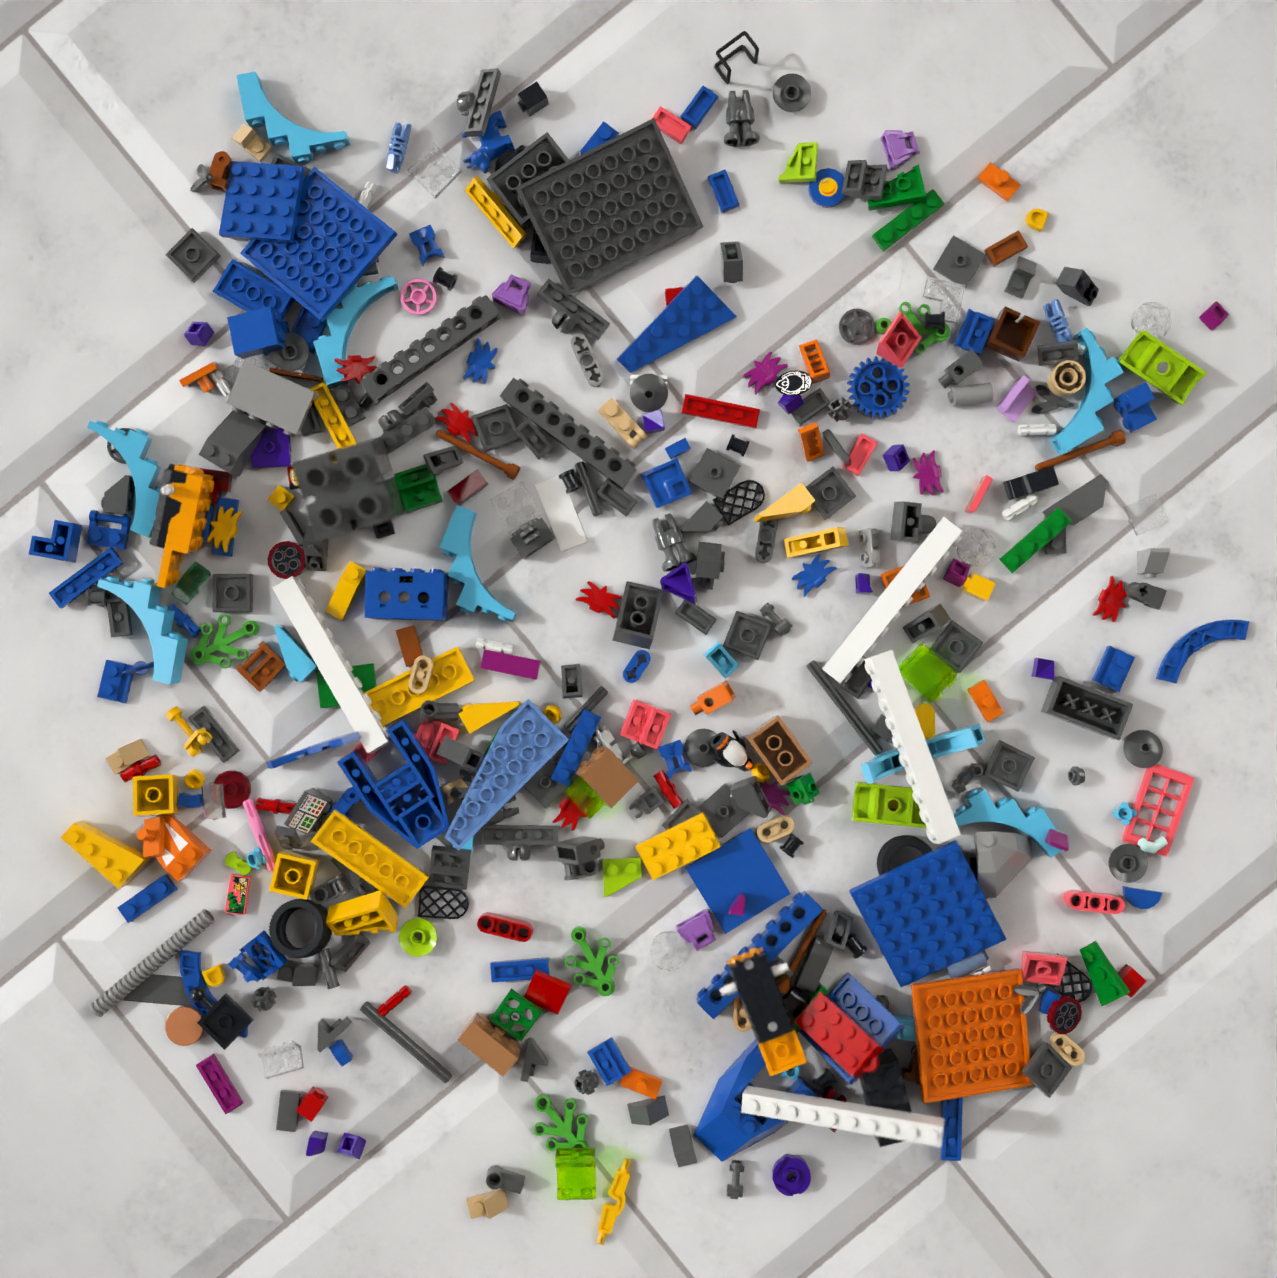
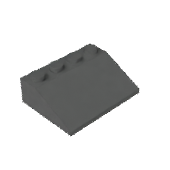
M546 132L489 176L487 181L515 221L523 230H526L532 225V222L515 188L569 161V159L549 133Z

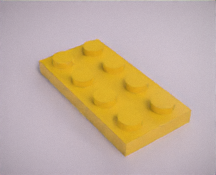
M701 812L637 844L635 847L652 879L655 880L720 848L721 844L704 812Z

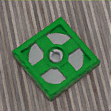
M511 988L490 1018V1021L522 1042L543 1010Z

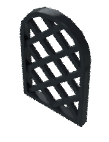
M746 480L729 489L725 494L724 501L717 500L719 499L717 497L712 501L729 526L760 507L765 499V492L758 482ZM747 483L746 487L740 486L742 484ZM749 483L756 484V489H750ZM736 488L735 494L729 493ZM738 489L745 490L744 497L737 495ZM748 491L755 492L753 499L746 497ZM757 493L763 494L762 501L755 500ZM727 495L734 497L733 504L726 502ZM736 497L743 499L742 506L735 504ZM745 500L752 501L751 508L744 507ZM716 502L723 504L722 509L719 508ZM755 502L760 503L758 506L753 508ZM725 504L732 506L730 513L723 511ZM734 507L741 508L740 515L733 513ZM743 509L750 510L742 515ZM724 514L730 515L728 521ZM732 516L738 517L737 519L730 522Z
M422 886L420 889L418 917L458 919L468 910V897L460 889ZM424 888L433 890L430 893H428ZM438 889L446 891L443 894H441ZM422 890H423L424 893L426 894V896H425L423 899H422ZM451 890L458 891L459 893L455 895ZM434 891L440 895L436 900L430 896ZM448 892L453 896L449 901L444 897ZM461 893L466 898L463 902L457 898ZM427 897L432 901L428 907L423 902ZM441 898L446 902L442 907L436 903ZM454 899L459 903L455 909L450 904ZM421 904L426 908V909H424L422 912H421ZM435 904L439 910L433 914L429 908ZM447 905L452 909L448 915L442 910ZM460 906L465 910L461 915L456 911ZM428 911L431 915H422V914H423L424 912ZM440 911H441L442 914L444 915V916H435V915H437ZM453 912L457 915L455 917H449Z
M1067 961L1066 966H1068L1069 973H1063V976H1069L1070 982L1063 983L1062 977L1060 984L1062 992L1055 988L1059 987V985H1048L1062 996L1072 994L1074 999L1075 994L1081 993L1082 998L1077 1001H1085L1092 992V983L1084 972ZM1071 966L1078 972H1071ZM1079 974L1080 981L1073 982L1072 975ZM1082 975H1084L1087 980L1082 981ZM1083 983H1089V989L1084 990ZM1080 984L1081 990L1074 991L1073 985ZM1071 985V992H1065L1064 986Z

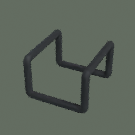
M746 31L741 32L716 51V56L720 61L714 65V68L726 84L730 83L731 68L726 60L743 49L754 64L757 63L759 47ZM744 35L755 49L754 57L744 45H740L724 58L720 54ZM721 64L727 69V78L718 67Z

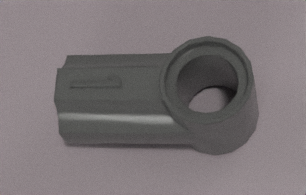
M425 701L421 705L419 718L424 723L457 721L458 703ZM429 709L433 714H426L424 710Z
M498 1165L491 1166L488 1169L486 1184L490 1189L496 1190L500 1188L521 1194L525 1181L524 1175L503 1170ZM495 1174L498 1175L500 1178L498 1180H493L490 1178V1176Z

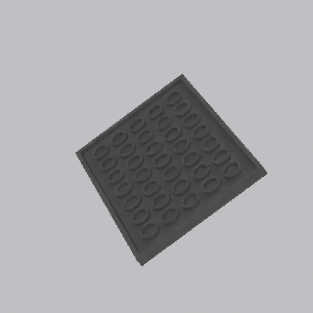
M655 118L515 188L568 296L703 228V224Z

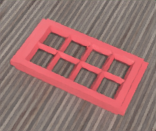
M1159 764L1147 768L1132 808L1137 811V816L1130 820L1129 825H1126L1122 841L1140 847L1138 841L1144 837L1132 832L1136 822L1150 826L1146 836L1148 841L1154 842L1150 840L1153 828L1167 832L1165 839L1168 844L1156 852L1167 857L1189 797L1194 777ZM1153 774L1166 779L1163 791L1149 786ZM1170 780L1184 785L1180 797L1166 792ZM1147 790L1161 795L1157 806L1143 802ZM1165 796L1178 801L1175 812L1161 808ZM1142 806L1155 810L1152 822L1138 818ZM1159 812L1172 816L1169 828L1155 824Z

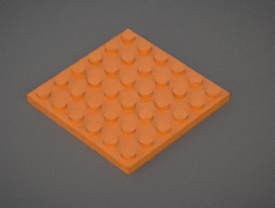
M1016 968L911 984L922 1102L930 1103L1032 1085V1082L1021 1072L1030 1060L1026 1014L1020 1013L1024 995H1018L1013 991L1016 985H1023L1021 969Z

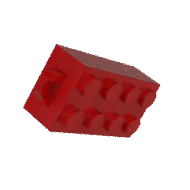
M819 992L795 1023L851 1076L859 1079L864 1072L872 1073L879 1065L877 1056L884 1048L827 995Z

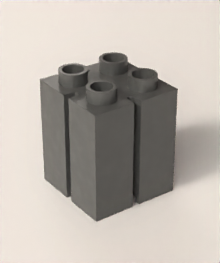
M382 437L292 463L303 499L314 497L316 500L306 505V509L317 541L351 532L358 527L362 529L396 519L405 511L395 477L383 478L385 474L393 470Z

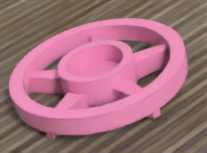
M414 279L407 282L402 288L400 296L403 307L414 315L427 314L434 308L437 300L434 287L423 279ZM423 283L426 286L423 289H415L412 284ZM410 286L412 289L411 297L404 299V293ZM429 287L433 292V301L427 299L425 294ZM413 302L416 305L417 311L409 309L405 303ZM422 304H431L430 307L426 310L420 311V306Z

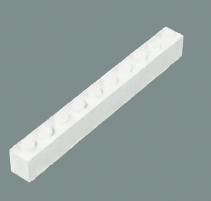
M945 517L942 518L822 670L840 684L842 681L846 683L853 675L850 672L853 667L856 666L858 668L865 659L862 657L865 652L868 651L870 653L877 645L874 642L877 637H883L889 630L886 627L889 622H895L901 615L899 612L903 605L907 607L914 599L911 597L915 590L919 592L926 584L923 581L927 575L931 577L938 569L935 566L939 560L943 562L950 554L947 551L951 545L956 546L962 539L960 536L961 529Z
M291 576L274 586L273 590L354 731H359L361 736L359 740L366 752L373 754L392 742L386 731L388 728L382 726L380 714L371 707L372 700L367 693H363L361 689L363 685L359 678L353 676L351 672L353 668L348 660H344L342 648L339 644L334 643L332 631L323 624L325 621L324 617L319 611L316 612L313 598L310 595L307 596L304 591L306 588L305 584L301 579Z
M885 651L864 659L866 662L865 669L873 681L872 688L879 698V707L886 716V726L893 735L892 742L899 751V761L906 770V780L913 789V799L919 805L920 817L926 824V833L932 843H942L961 835L893 651Z
M747 1086L743 1092L742 1113L939 1147L942 1145L944 1118Z

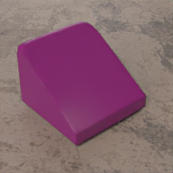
M1216 301L1199 316V319L1210 330H1213L1229 314Z
M953 558L943 579L957 587H961L967 578L970 566Z
M1049 829L1045 843L1063 851H1068V836Z
M740 893L728 909L729 914H744L746 898L744 893Z

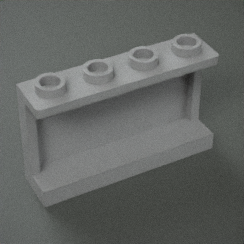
M244 360L226 403L232 405L231 409L242 414L245 411L249 413V418L256 421L263 419L267 421V426L276 430L280 427L285 429L283 433L295 437V434L302 435L303 432L300 430L313 400L317 401L319 393Z

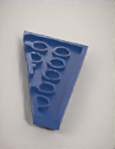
M696 275L620 354L617 360L632 373L737 316Z

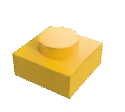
M278 485L268 498V501L282 511L287 509L296 497L284 487Z

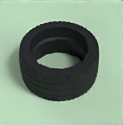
M910 835L896 836L887 841L878 853V874L880 876L889 871V859L894 851L900 847H915L922 855L933 850L927 843L917 837Z
M294 899L282 904L274 912L269 926V935L274 947L283 955L291 958H307L322 951L332 935V931L326 924L327 909L309 899ZM299 909L310 911L317 924L316 935L313 941L304 948L293 946L286 934V923L290 915Z

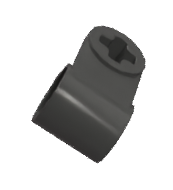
M1132 582L1126 587V594L1130 599L1160 610L1167 592L1162 588L1144 582Z
M599 860L589 861L595 864V870L589 871L586 868V863L575 865L562 862L566 874L564 880H574L595 875L600 867Z
M339 874L314 888L310 894L312 902L323 904L348 893L350 890L345 886L342 879L343 875ZM317 890H322L325 893L324 899L317 897Z

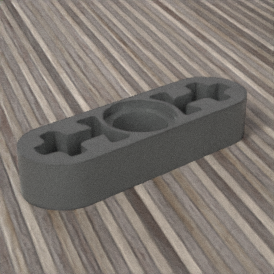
M778 519L771 520L770 525H774V528L770 526L763 527V523L767 524V521L760 522L755 557L761 563L770 561L773 556ZM764 530L772 532L771 540L766 541L762 538L761 534ZM760 542L771 544V547L767 546L766 553H769V556H766L765 559H762V556L759 555V552L763 551L764 546H760Z

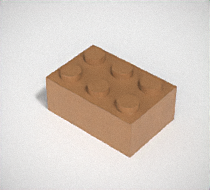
M778 715L746 736V739L781 786L812 764L810 758Z
M476 1012L462 1030L458 1041L504 1077L519 1058L520 1044L515 1039H509L505 1036V1032L500 1027H494L489 1023V1018L484 1014L479 1015Z

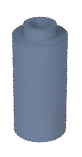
M983 950L945 967L950 978L966 976L987 965L989 956Z

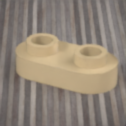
M419 656L414 661L408 683L413 693H424L429 687L434 663L428 656ZM422 662L427 663L426 669L421 667ZM418 680L422 681V687L420 688L416 686Z
M781 815L762 823L757 829V835L763 842H772L790 834L794 830V821L787 815ZM783 821L787 822L786 828L781 827ZM764 829L770 830L769 835L763 834Z
M738 995L733 1000V1023L738 1031L746 1032L751 1029V1025L743 1004L739 1003L740 996ZM740 1018H746V1022L740 1023Z
M1055 1032L1050 1036L1049 1044L1069 1064L1078 1066L1084 1062V1051L1067 1035H1060ZM1057 1039H1061L1060 1044H1056ZM1076 1051V1055L1071 1057V1053Z

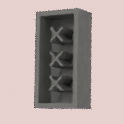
M1054 676L1041 712L1110 739L1120 740L1133 704L1064 677Z

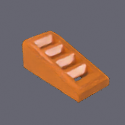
M818 340L799 345L806 369L812 378V384L830 378V371ZM816 348V351L806 354V351ZM818 355V358L809 360V358H812V357ZM821 363V365L813 368L811 367L815 364Z

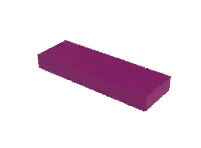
M484 649L480 668L537 680L541 661Z
M215 1054L196 1064L225 1115L244 1103Z

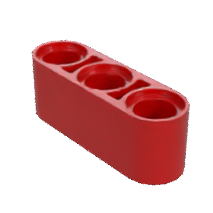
M491 912L483 913L477 921V927L481 932L519 942L528 941L533 934V927L529 922ZM482 919H490L492 925L489 927L484 926ZM508 923L510 930L503 931L500 924ZM525 927L528 929L529 934L522 936L519 933V929Z

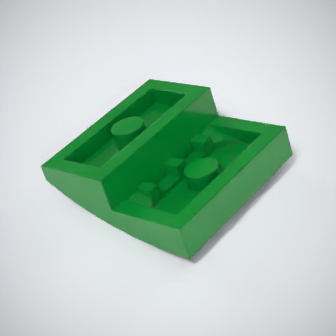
M427 464L394 474L406 513L443 502L435 474L430 473Z

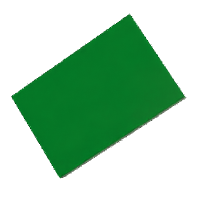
M374 663L352 666L353 670L351 672L354 677H358L361 681L363 693L377 686ZM316 670L320 708L340 706L320 670Z

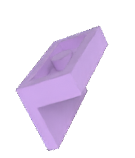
M1024 375L1017 380L996 408L1012 422L1017 420L1037 394V391L1027 384L1030 379Z

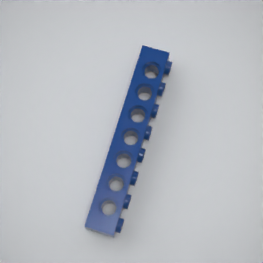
M805 890L802 893L798 892L793 897V902L789 906H784L779 911V916L775 920H770L765 926L766 929L761 934L757 933L752 938V943L748 947H743L738 955L740 956L744 952L747 953L755 947L757 949L763 947L768 961L771 963L823 909ZM797 908L804 910L803 915L800 917L794 916V911ZM783 922L790 923V927L787 930H781L780 925ZM771 935L777 937L776 942L773 944L766 942L767 938ZM727 964L724 967L725 971L721 975L716 974L710 981L712 984L707 989L705 987L702 988L697 994V1004L713 1020L739 995L737 991L719 998L712 996L715 990H720V988L728 985L725 981L732 975Z

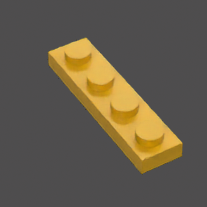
M479 176L474 177L465 189V192L513 249L518 247L527 234Z
M326 382L310 388V390L319 393L317 401L313 400L337 448L340 449L357 444Z

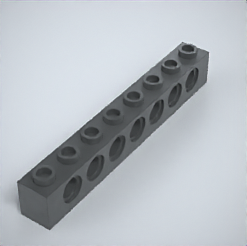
M488 296L477 297L472 301V305L467 308H461L452 319L447 318L436 330H429L423 339L413 341L409 345L410 348L397 352L394 355V359L381 363L378 366V370L364 375L362 381H360L361 386L376 405L498 321L500 313ZM474 313L482 315L479 319H473L471 316ZM463 323L466 325V328L458 330L456 326ZM443 334L451 336L447 341H442L440 337ZM433 345L435 348L433 351L427 352L425 347ZM411 356L419 357V360L415 363L409 361ZM399 366L403 368V371L400 374H396L393 372L394 368ZM382 377L387 378V382L384 385L377 383Z
M513 377L501 393V399L523 416L529 418L535 425L623 490L637 472V469L634 468L636 465L629 459L623 460L619 457L620 453L613 447L607 448L604 445L605 441L600 437L595 436L594 438L589 434L590 430L584 425L580 424L578 426L573 422L575 419L567 413L563 415L559 412V407L551 401L547 403L543 400L544 396L537 390L532 392L528 389L529 385L522 379L516 380ZM522 394H527L529 399L527 402L522 403L519 401V397ZM538 405L544 407V411L541 414L534 412L535 407ZM552 417L560 419L559 423L554 426L549 423V420ZM566 429H574L575 434L572 437L565 436L564 432ZM584 439L590 441V446L585 449L580 447V442ZM596 452H605V458L602 460L596 459ZM617 462L621 465V468L615 472L610 469V465Z

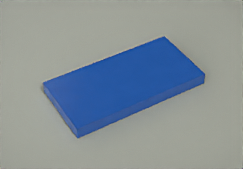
M231 259L212 291L246 312L271 306L279 311L282 320L295 300L277 284Z

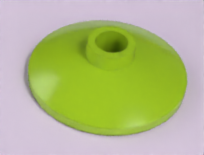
M424 918L410 919L403 924L399 931V944L411 956L421 957L427 955L436 945L437 931L434 925ZM416 933H421L422 939H417Z

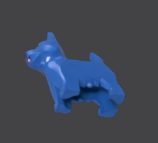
M500 110L489 116L485 135L479 136L481 147L463 160L464 163H469L467 169L474 168L487 173L490 171V162L498 158L504 152L515 151L510 136H501L499 131L500 127H507ZM464 132L462 134L463 138L467 137Z

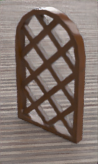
M270 368L269 371L281 376L323 382L324 379L315 375Z

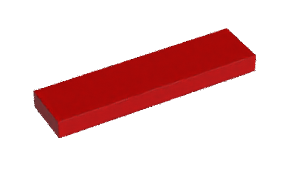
M685 394L681 414L756 429L760 409Z

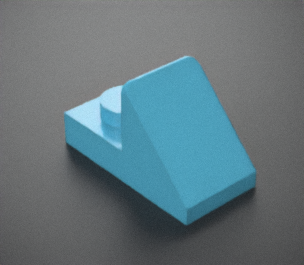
M719 642L704 654L706 659L725 679L739 667Z

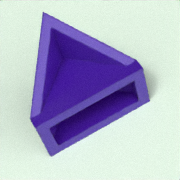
M687 562L661 578L660 583L663 590L696 604V594Z

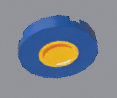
M826 168L819 170L816 173V181L809 183L808 190L812 201L825 208L834 207L841 203L845 196L842 194L843 175L835 169Z

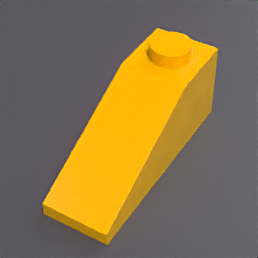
M801 482L758 514L753 520L761 522L795 517L799 513L804 515L812 509L810 505L815 502V499Z
M835 527L784 539L787 558L849 546L845 527Z
M350 561L339 579L325 612L343 621L365 583L366 571L369 570Z
M520 701L472 705L470 702L461 708L462 712L458 714L470 734L518 707L521 703Z

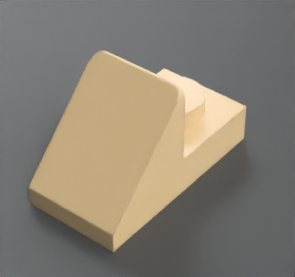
M245 124L232 137L237 144L260 163L273 150V147L257 135L253 128Z
M139 739L117 749V752L105 759L116 775L135 765L136 762L150 756V753L142 739Z
M503 1189L467 1197L466 1200L471 1219L487 1215L488 1219H491L509 1208L506 1192Z

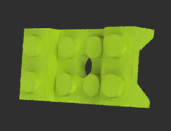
M1144 329L1137 333L1118 359L1124 368L1154 386L1179 405H1184L1189 393L1207 374V372ZM1160 362L1167 364V370L1164 373H1160L1157 370Z
M855 781L851 820L927 828L925 822L920 817L919 805L913 799L912 794L914 792L912 787L875 783L867 784V782ZM891 800L898 802V808L894 811L888 808V803Z

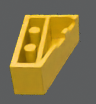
M380 890L329 906L326 924L335 936L360 934V931H371L372 934L378 933V930H389L390 933H393L397 929L398 914Z

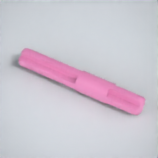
M254 800L243 801V806L261 853L266 858L265 864L269 872L274 871L276 858L265 828L256 810Z

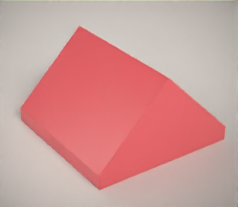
M902 312L897 314L883 335L876 352L877 355L900 368L903 367L922 338Z
M1022 951L1021 970L1023 981L1060 986L1067 958L1057 954Z

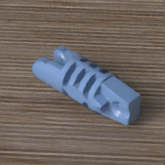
M395 122L392 140L390 141L387 154V169L392 173H399L405 158L404 155L411 132V124L405 123L403 129L400 123Z
M1055 299L1051 304H1045L1043 309L1048 322H1051L1049 325L1051 331L1055 333L1053 336L1057 343L1073 341L1060 301Z

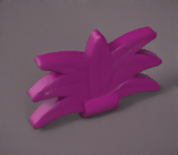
M771 351L764 357L762 363L754 361L755 368L743 375V378L751 377L748 387L757 383L755 395L764 385L767 384L769 386L777 379L776 375L788 367V364L775 366L781 360V357L770 359Z
M935 450L931 452L928 461L925 453H922L920 463L916 458H913V464L918 471L913 478L920 479V495L923 494L924 487L929 494L934 495L933 486L940 493H944L940 485V477H942L941 468L935 462Z
M766 781L760 782V787L770 807L785 815L779 803L789 806L783 795H790V792L776 789L777 782L771 785Z

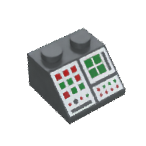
M315 788L305 790L284 825L306 834H310L313 831L316 832L322 824L320 819L323 814L326 816L332 808L330 805L332 799Z

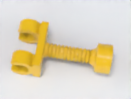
M175 706L165 716L170 722L175 721L190 738L183 747L187 749L189 755L195 757L196 754L199 755L202 752V747L196 742L198 741L200 744L205 745L206 742L209 743L212 740V735L206 731L205 727L194 732L181 717L182 710Z

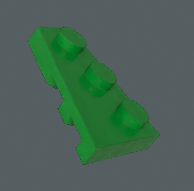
M919 164L914 166L913 170L907 173L902 172L897 175V178L889 182L886 181L882 201L866 200L868 210L872 211L926 200V192Z
M1096 941L1080 949L1101 1006L1130 993Z

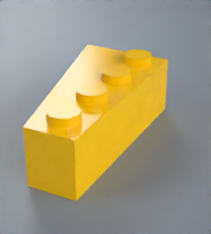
M84 821L73 823L61 836L62 840L118 889L126 886L149 861V859L143 858V853L136 848L120 842L119 839L105 834Z

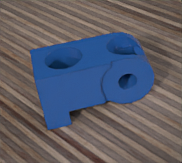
M354 787L348 788L330 810V813L336 809L351 819L352 816L349 814V811L355 803L361 801Z

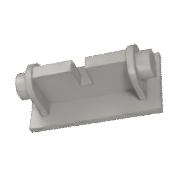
M876 528L859 530L858 540L861 552V568L879 567V550H873V546H879Z
M604 726L595 731L592 737L595 746L609 748L622 761L623 753L617 743L613 746L609 744L615 740L609 728L607 729Z

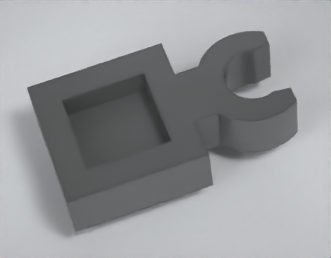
M653 786L638 797L641 801L640 803L632 804L629 809L639 808L640 812L635 817L640 818L645 809L651 813L665 803V801Z

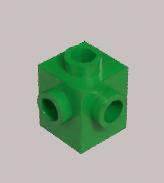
M811 772L798 776L786 783L795 805L812 803L815 801L814 797L820 794Z

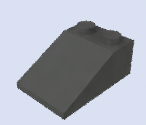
M232 410L207 438L198 455L226 472L240 477L267 426L249 418L243 412L241 414Z
M626 581L612 641L650 650L664 590Z

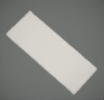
M556 476L536 484L535 487L561 552L588 542L570 495L566 493L567 489L562 479Z

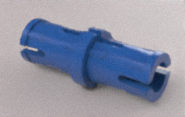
M175 604L168 607V609L175 611L173 620L177 622L179 628L181 627L186 630L193 638L199 635L197 631L201 632V628L191 620L188 614H184Z

